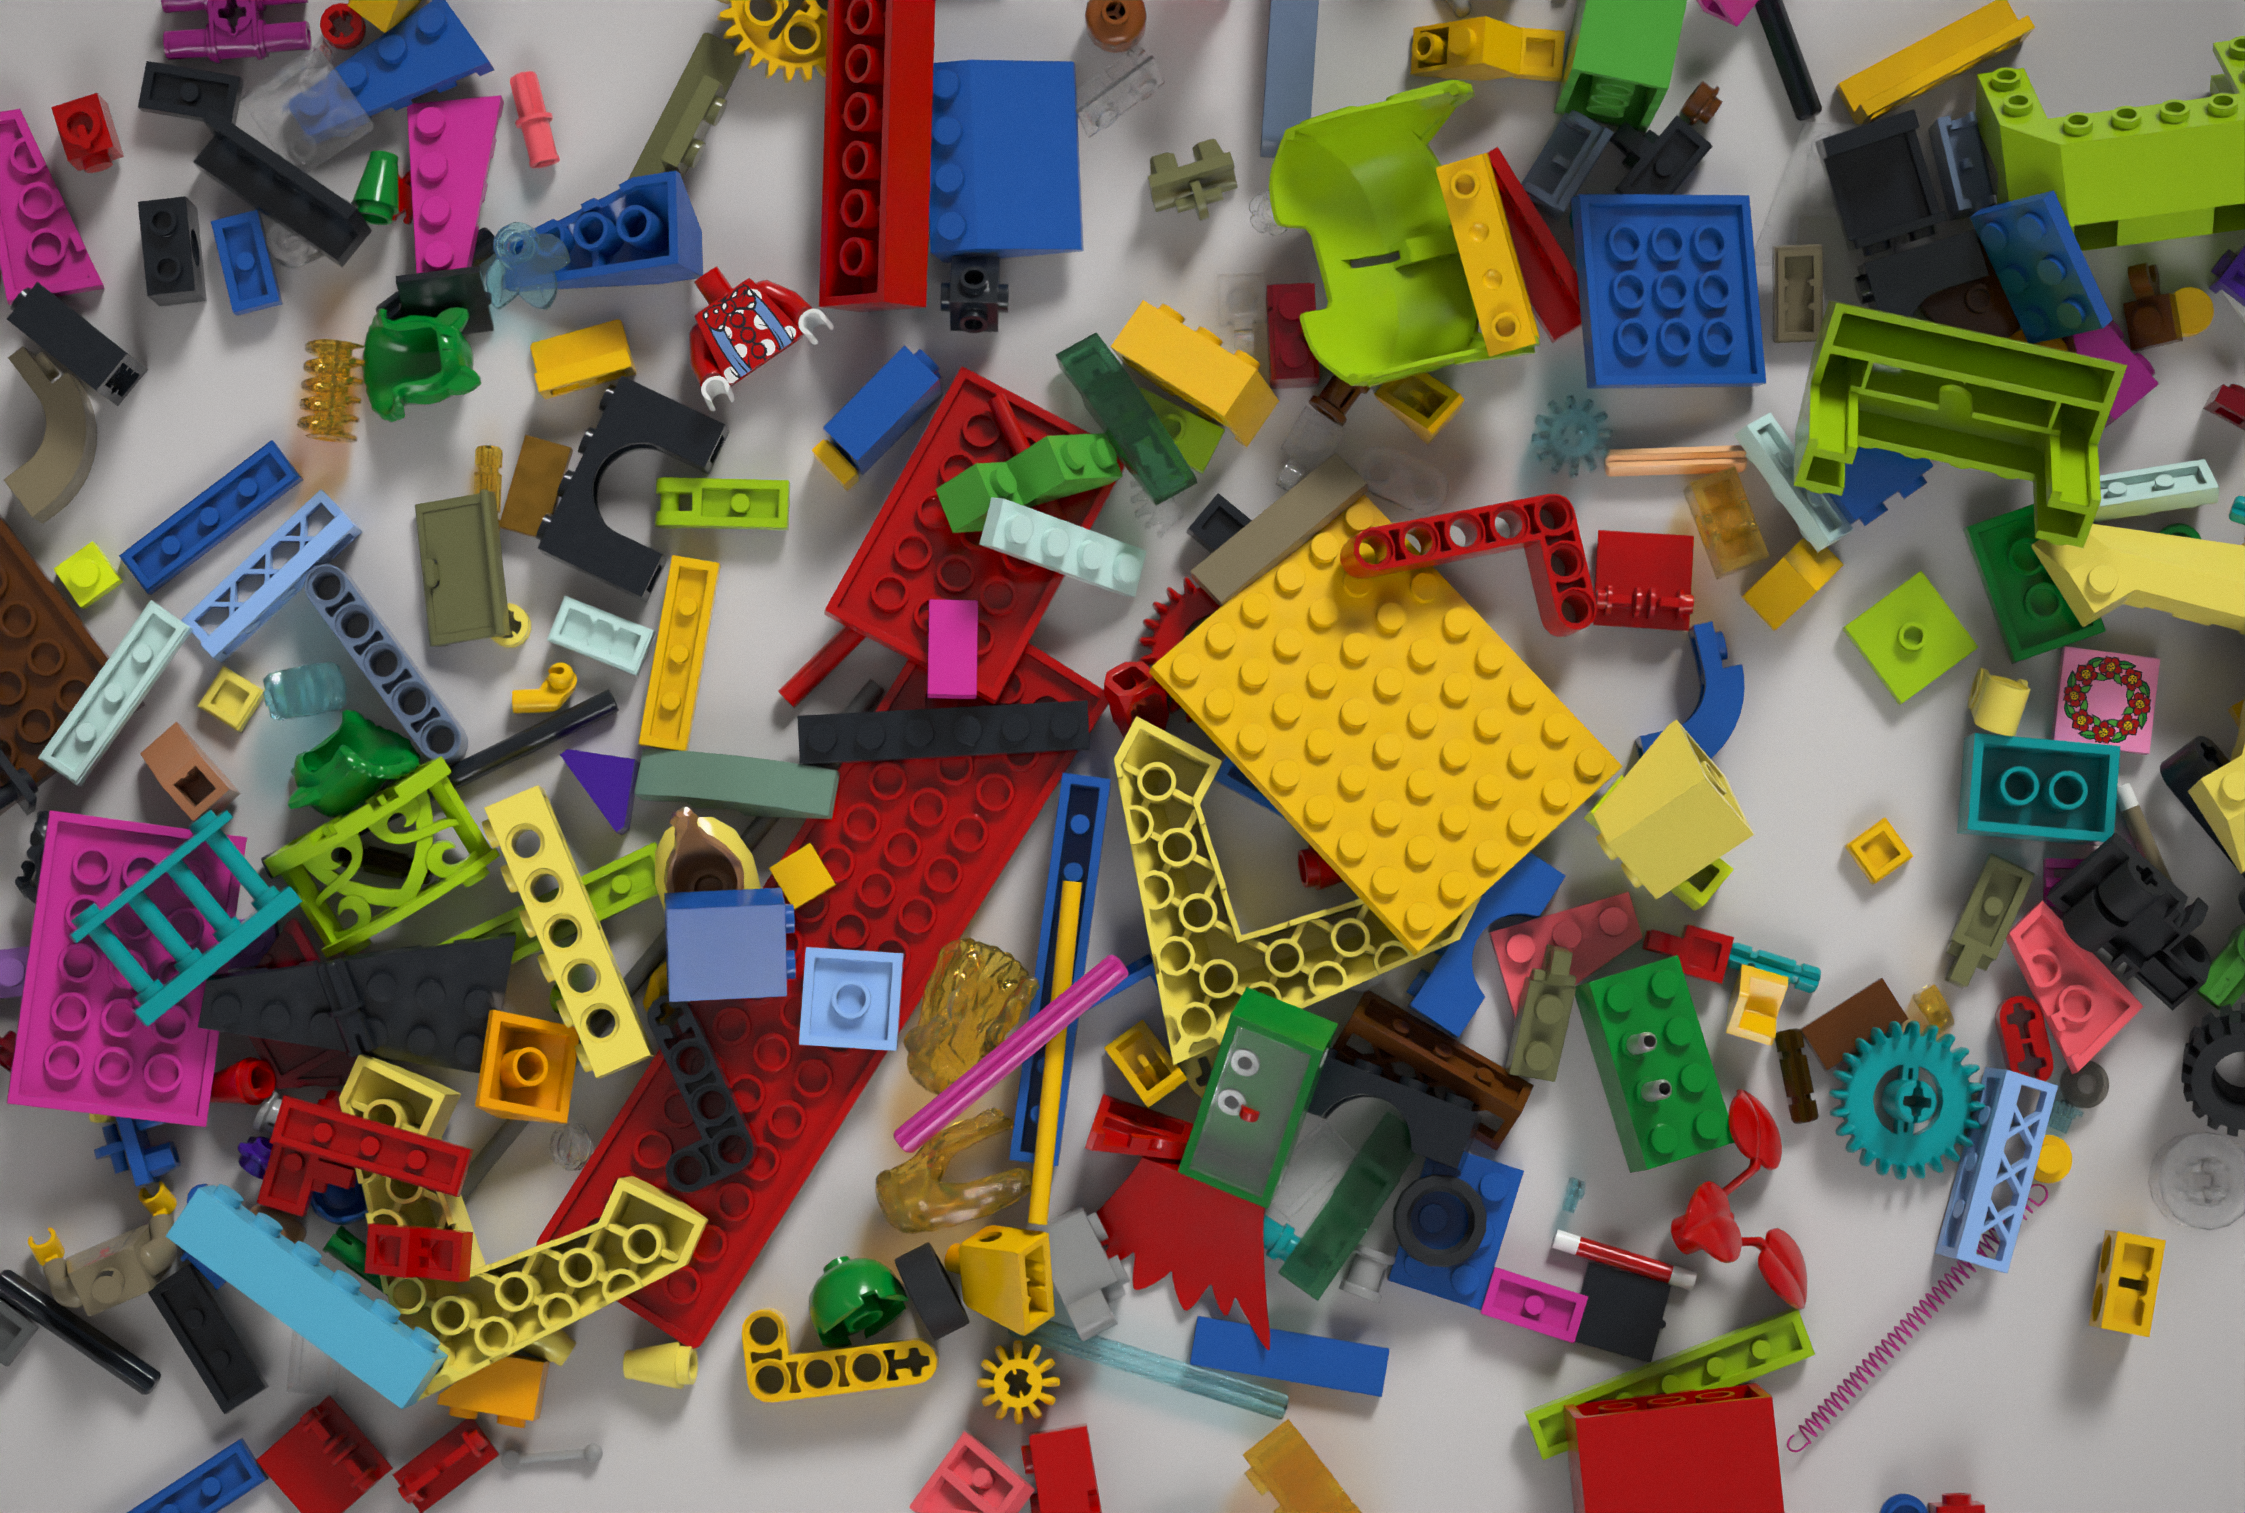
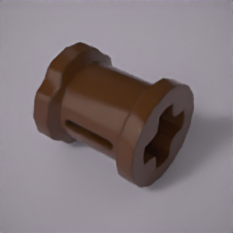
M1334 374L1319 396L1313 395L1309 404L1322 416L1343 427L1347 422L1346 413L1360 394H1367L1370 387L1351 386Z

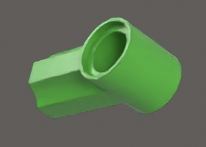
M2245 923L2238 925L2231 932L2227 944L2210 964L2206 983L2195 991L2201 998L2219 1011L2221 1006L2231 1004L2232 1007L2245 991Z

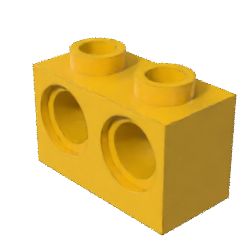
M2105 1230L2088 1326L2150 1337L2166 1240Z

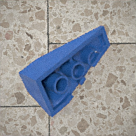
M677 171L632 177L619 184L620 189L599 200L592 198L581 204L582 209L558 221L551 219L505 243L506 290L515 292L654 285L698 279L703 275L702 230L681 174Z

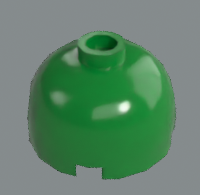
M842 1256L829 1262L823 1268L824 1274L816 1281L809 1295V1313L813 1327L822 1345L828 1348L852 1345L848 1336L864 1330L866 1339L876 1335L894 1323L905 1312L906 1307L903 1301L909 1302L902 1284L891 1269L874 1259L855 1258L850 1260L848 1256Z

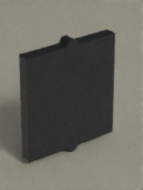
M480 266L396 276V285L401 303H399L400 315L405 317L410 315L437 317L441 312L449 308L458 307L467 309L469 313V319L462 331V335L494 331V323L489 306L492 303V294L485 290Z
M1588 1262L1580 1294L1588 1296V1300L1575 1342L1651 1363L1659 1330L1666 1326L1663 1315L1671 1285Z

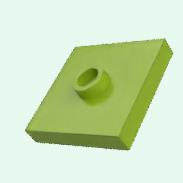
M1919 571L1842 628L1899 705L1979 648L1922 571Z

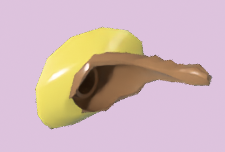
M682 807L678 811L672 812L669 823L673 826L665 830L655 851V886L664 912V893L761 889L754 857L734 828L714 817L698 818V815L693 813L692 809L688 807Z

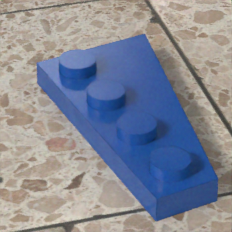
M432 0L285 103L312 142L317 144L370 122L374 114L389 108H393L395 111L412 105L411 99L435 89L441 93L458 86L456 81L476 72L479 76H482L495 69L446 0Z

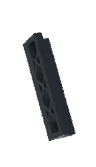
M211 109L203 121L214 137L193 161L197 168L343 268L372 232L359 210Z

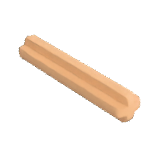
M1741 445L1610 449L1606 451L1604 456V468L1606 475L1609 477L1738 473L1746 469L1747 458L1745 456L1746 452Z

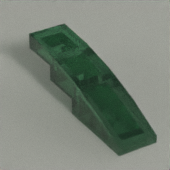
M1097 332L1055 354L1059 368L1081 394L1086 410L1107 435L1109 442L1115 449L1116 456L1156 506L1198 483L1193 471L1145 397Z
M1385 1112L1277 1273L1318 1301L1372 1225L1373 1219L1417 1155L1411 1151V1137L1407 1124L1390 1112Z

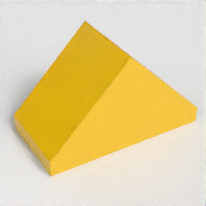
M1428 373L1384 383L1373 394L1427 445L1460 411L1465 400L1460 393Z
M1803 537L1741 598L1775 631L1805 604L1844 564L1827 547L1817 553L1812 544Z
M1143 1019L1104 1047L1147 1108L1187 1080L1178 1065L1173 1066L1172 1057Z

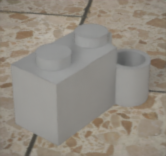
M1081 1204L1049 1220L1047 1225H1039L1031 1229L1049 1233L1052 1281L1081 1340L1085 1341L1117 1325V1320L1109 1303L1126 1295L1122 1285L1130 1282V1279L1118 1255L1110 1259L1108 1258L1101 1242L1109 1237L1097 1213L1094 1212L1087 1216Z

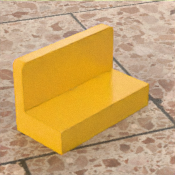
M619 319L533 342L530 345L537 373H534L538 391L545 400L618 380L621 376L629 377L637 374L624 325Z

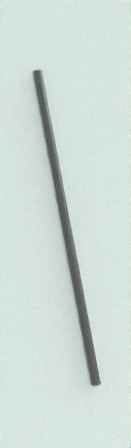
M869 679L842 713L868 712L885 690L872 679ZM820 764V765H809V766H815V767H821V768H822L824 764ZM756 816L740 836L751 853L781 817ZM665 928L623 978L631 998L666 957ZM606 1009L599 1010L592 1016L590 1027L597 1037H600L613 1022L614 1016L610 1011ZM578 1056L576 1059V1065L580 1062ZM507 1119L469 1165L461 1192L463 1201L468 1198L530 1121Z

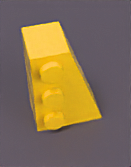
M1143 300L1110 346L1125 365L1172 397L1175 394L1198 408L1197 414L1210 422L1214 418L1229 427L1236 436L1235 440L1248 447L1279 402L1258 371L1261 366L1260 363L1242 350L1237 349L1233 355L1220 347L1223 343L1222 340L1204 327L1199 326L1195 332L1183 324L1185 318L1168 305L1162 303L1157 309Z

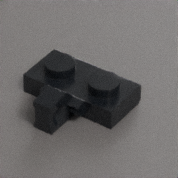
M1677 115L1660 135L1649 129L1643 136L1624 121L1613 133L1610 142L1626 155V158L1621 163L1630 171L1613 191L1617 194L1672 195L1713 146Z

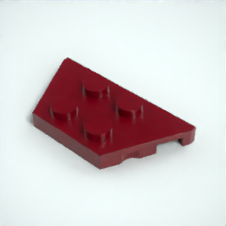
M297 917L286 923L255 969L296 966L300 962L314 960L321 962ZM248 1036L261 1060L267 1062L273 1069L277 1089L345 1085L358 1057L357 1055L347 1058L345 1051Z

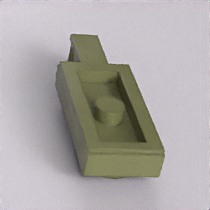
M1993 853L1987 855L1948 940L1950 943L1946 953L1955 958L1945 981L1963 989V987H1968L1976 967L1987 971L1990 963L1998 957L2035 873Z
M1547 944L1541 969L1532 968L1530 977H1525L1505 1065V1070L1510 1075L1552 1082L1556 1081L1576 991V976L1569 974L1573 953L1569 952L1566 947Z

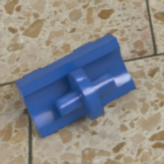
M116 1117L122 1141L116 1124L102 1127L107 1145L94 1150L96 1160L107 1157L111 1158L115 1174L129 1170L124 1153L126 1152L136 1187L158 1183L161 1181L160 1176L181 1166L178 1150L174 1142H167L151 1147L146 1130L166 1124L167 1122Z

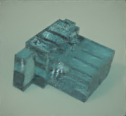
M2055 1099L2048 1126L2066 1134L2072 1120L2077 1115L2082 1117L2084 1112L2074 1108L2073 1103L2064 1099L2061 1101Z
M1573 1177L1569 1178L1562 1210L1571 1213L1575 1212L1579 1199H1582L1585 1194L1584 1181Z

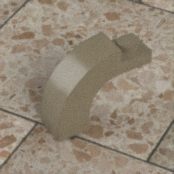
M23 346L9 356L8 359L39 398L45 412L46 429L43 441L34 456L6 477L4 481L30 516L44 524L66 507L84 485L95 458L97 424L91 401L79 380L67 372L55 381L54 379L60 373L43 352L36 356Z

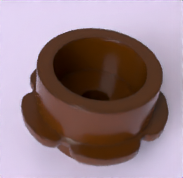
M1701 81L1680 109V112L1690 119L1689 125H1694L1698 120L1706 125L1714 116L1723 102L1716 97L1720 91L1719 86L1712 88L1704 81Z

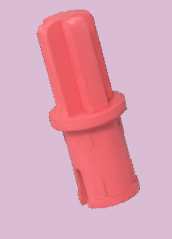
M533 71L515 74L510 78V85L519 116L515 124L517 128L522 129L530 160L529 165L534 169L554 165L560 161V158L557 155L549 123L553 120L552 113L546 112L537 74Z

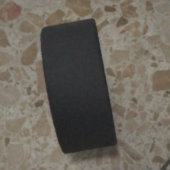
M1431 1174L1414 1180L1401 1192L1393 1209V1229L1399 1245L1411 1258L1428 1266L1450 1267L1467 1260L1479 1248L1486 1233L1487 1213L1481 1197L1467 1182L1452 1175ZM1435 1191L1448 1192L1456 1196L1464 1204L1468 1214V1228L1464 1237L1455 1246L1444 1250L1431 1249L1423 1245L1415 1237L1411 1227V1213L1415 1204L1424 1195Z
M929 1242L894 1260L901 1279L934 1340H938L969 1324L970 1321L962 1302L938 1255Z

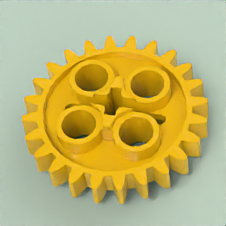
M717 0L729 5L728 9L723 10L717 15V20L731 21L732 27L724 33L723 38L732 39L738 37L741 43L736 47L733 54L737 56L749 51L752 54L748 64L749 69H753L762 61L766 64L765 78L769 79L778 68L782 69L785 83H789L795 71L798 70L804 83L809 82L812 79V68L814 67L821 76L826 77L828 11L822 9L816 0H802L799 6L801 10H797L791 16L778 37L774 40L769 38V32L788 7L789 2L787 0H766L773 10L772 19L768 21H760L753 17L749 9L751 0ZM802 27L806 29L811 36L810 48L804 50L794 47L789 40L790 28Z

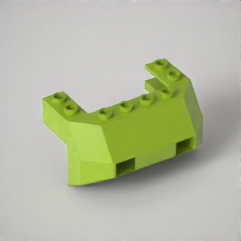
M2245 36L2235 37L2230 41L2213 43L2212 51L2224 74L2211 75L2210 93L2212 96L2207 98L2184 101L2171 99L2164 101L2162 104L2139 107L2120 106L2109 111L2094 113L2074 112L2063 117L2047 118L2024 68L2014 69L2006 67L1999 68L1994 72L1977 74V125L1998 173L1997 205L2054 190L2081 251L2245 230Z
M1829 300L1813 349L1795 430L1794 486L1805 488L1813 493H1830L1842 496L1845 488V463L1853 464L1858 446L1867 449L1879 448L1889 450L1913 459L1926 458L1948 463L1959 469L1972 468L1991 472L2005 479L2018 478L2032 481L2035 538L2046 540L2054 545H2071L2084 548L2101 503L2098 443L2127 365Z

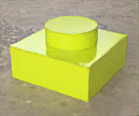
M93 541L53 568L80 608L84 610L124 582L98 544Z

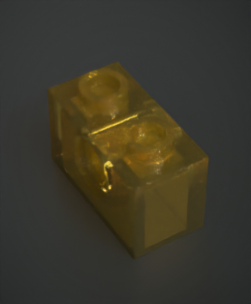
M1735 466L1690 482L1686 486L1683 493L1716 580L1759 565L1769 557Z

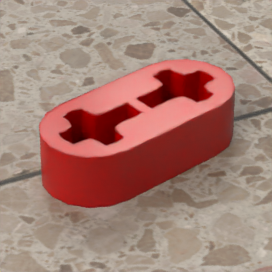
M2027 996L2009 997L1998 1005L1995 1012V1024L2006 1070L2030 1077L2028 1072H2020L2018 1069V1063L2025 1060L2022 1044L2027 1043L2030 1056L2032 1058H2040L2042 1067L2035 1069L2034 1078L2046 1082L2051 1077L2054 1064L2040 1006ZM2014 1004H2018L2021 1011H2029L2031 1020L2023 1023L2026 1036L2024 1039H2021L2017 1024H2008L2007 1015L2014 1013Z

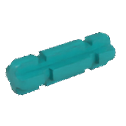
M1738 942L1732 944L1727 963L1728 968L1739 971L1741 965L1744 964L1788 977V986L1790 983L1795 984V989L1808 993L1816 991L1821 978V970L1818 967L1805 963L1799 966L1796 965L1795 960L1760 949L1754 952L1751 946Z

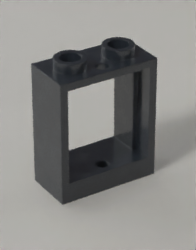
M38 282L32 289L28 287L22 290L11 304L10 309L13 312L7 318L9 322L116 406L120 405L148 371L147 368Z

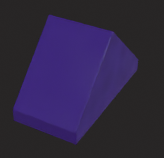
M571 749L562 752L560 756L616 833L623 835L629 831L640 762L631 758Z

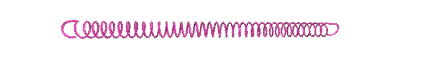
M2033 1184L2031 1185V1188L2034 1186H2041L2042 1188H2044L2046 1192V1196L2040 1204L2036 1203L2034 1200L2028 1197L2029 1201H2031L2039 1207L2048 1198V1190L2042 1184ZM2026 1204L2025 1209H2027L2030 1213H2033L2031 1208ZM1990 1228L1989 1233L1991 1234V1236L1987 1234H1982V1238L1985 1241V1243L1979 1241V1243L1987 1247L1993 1253H1995V1250L1984 1237H1988L1989 1239H1991L1999 1245L2000 1242L1997 1240V1238L1991 1231H1995V1229ZM1978 1244L1979 1250L1977 1249L1976 1252H1978L1982 1256L1988 1257ZM1957 1260V1264L1961 1270L1957 1269L1956 1267H1951V1272L1955 1277L1948 1273H1945L1944 1277L1948 1283L1942 1280H1938V1284L1942 1290H1940L1937 1287H1932V1291L1935 1296L1929 1293H1925L1926 1299L1929 1303H1927L1924 1300H1919V1304L1922 1307V1309L1913 1306V1311L1916 1314V1316H1914L1911 1313H1906V1316L1910 1323L1903 1319L1900 1320V1323L1904 1330L1898 1326H1894V1331L1896 1332L1898 1337L1892 1333H1887V1336L1892 1342V1344L1885 1339H1881V1343L1886 1350L1879 1346H1875V1350L1880 1357H1878L1874 1353L1869 1352L1868 1356L1873 1363L1866 1359H1862V1363L1867 1370H1865L1861 1366H1856V1370L1860 1376L1853 1372H1849V1376L1851 1377L1854 1383H1852L1848 1379H1843V1383L1847 1387V1389L1840 1385H1837V1390L1841 1394V1396L1834 1392H1830V1395L1834 1402L1827 1398L1824 1399V1403L1826 1404L1828 1409L1821 1405H1817L1818 1410L1820 1411L1822 1416H1820L1816 1412H1811V1415L1813 1419L1816 1421V1423L1808 1418H1805V1423L1810 1428V1430L1802 1425H1798L1799 1430L1808 1442L1799 1450H1792L1789 1447V1442L1791 1438L1794 1437L1793 1434L1789 1437L1787 1441V1448L1789 1449V1451L1799 1452L1803 1450L1808 1444H1811L1810 1439L1807 1437V1435L1801 1428L1805 1429L1814 1437H1818V1435L1810 1426L1808 1421L1820 1430L1824 1431L1823 1426L1819 1423V1421L1816 1419L1814 1415L1818 1416L1823 1421L1830 1424L1829 1419L1825 1416V1414L1822 1412L1820 1408L1831 1414L1833 1417H1837L1835 1412L1828 1405L1827 1401L1839 1410L1843 1411V1408L1837 1402L1833 1395L1837 1396L1846 1404H1849V1401L1839 1388L1847 1392L1852 1397L1856 1398V1395L1853 1393V1391L1850 1389L1846 1382L1850 1383L1859 1391H1862V1388L1856 1382L1852 1375L1860 1379L1865 1384H1869L1866 1378L1859 1371V1369L1866 1372L1872 1378H1875V1375L1868 1368L1865 1362L1873 1366L1878 1371H1881V1368L1874 1361L1872 1356L1876 1357L1881 1362L1888 1365L1887 1361L1880 1354L1878 1349L1886 1353L1891 1358H1894V1355L1886 1347L1884 1342L1892 1346L1897 1351H1900V1348L1892 1340L1890 1335L1899 1340L1904 1345H1907L1906 1341L1898 1333L1896 1328L1905 1333L1910 1338H1913V1336L1904 1326L1903 1322L1912 1327L1917 1332H1919L1918 1327L1913 1323L1909 1315L1918 1320L1923 1325H1926L1924 1320L1919 1316L1915 1309L1919 1310L1927 1317L1932 1319V1316L1925 1309L1921 1302L1925 1303L1936 1312H1938V1309L1931 1302L1928 1296L1932 1297L1940 1304L1945 1305V1303L1937 1295L1934 1289L1938 1290L1947 1298L1951 1299V1296L1943 1288L1941 1283L1945 1284L1955 1292H1957V1289L1949 1281L1947 1276L1951 1277L1960 1285L1964 1286L1963 1282L1955 1274L1953 1269L1961 1273L1967 1279H1970L1969 1275L1964 1271V1269L1960 1265V1263H1962L1963 1265L1967 1266L1969 1269L1976 1273L1975 1268L1969 1262H1967L1966 1264L1961 1260Z

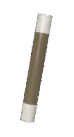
M2130 782L2117 787L2116 801L2138 852L2172 882Z

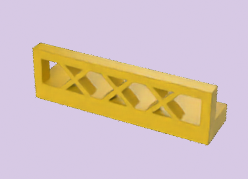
M1995 0L1838 83L1835 88L1857 127H1860L2022 43L2035 26L2029 15L2018 20L2007 0Z

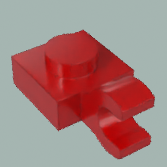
M1687 924L1684 925L1681 937L1658 930H1646L1642 949L1671 957L1678 955L1684 975L1715 984H1722L1734 937Z

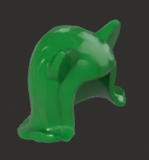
M455 307L441 312L437 317L410 315L394 321L387 319V310L383 308L379 309L377 314L374 315L364 342L362 370L364 384L367 387L366 394L369 398L368 400L371 403L372 410L381 419L388 420L390 423L404 419V406L440 403L453 395L468 394L481 385V377L473 370L474 357L472 348L462 335V331L469 319L467 309Z
M346 709L342 712V723L337 731L310 751H304L296 756L291 774L295 779L297 789L289 798L288 806L290 809L310 806L328 818H335L340 814L342 816L348 815L365 804L364 800L374 795L387 779H399L400 776L404 777L410 772H414L419 767L420 755L409 739L390 729H384L380 725L376 726L373 721L364 719L362 714L354 710Z

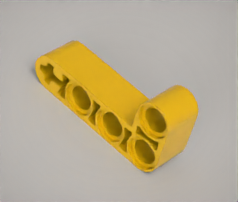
M774 1308L756 1310L745 1319L742 1325L747 1384L753 1396L762 1402L772 1403L920 1384L931 1378L939 1365L937 1349L931 1342L923 1338L792 1353L789 1325L786 1317L780 1311ZM760 1317H769L778 1326V1336L771 1344H763L754 1337L753 1325ZM913 1347L919 1349L920 1355L929 1357L930 1363L922 1367L921 1374H914L912 1366H903L895 1369L898 1378H889L891 1361L886 1350H895L894 1360L909 1357ZM867 1353L879 1359L881 1373L877 1379L871 1381L864 1380L857 1375L855 1361L859 1355ZM816 1359L827 1362L833 1371L831 1382L823 1387L812 1384L807 1377V1367L811 1361ZM775 1366L783 1373L784 1385L780 1391L775 1393L767 1392L760 1386L758 1378L763 1367Z

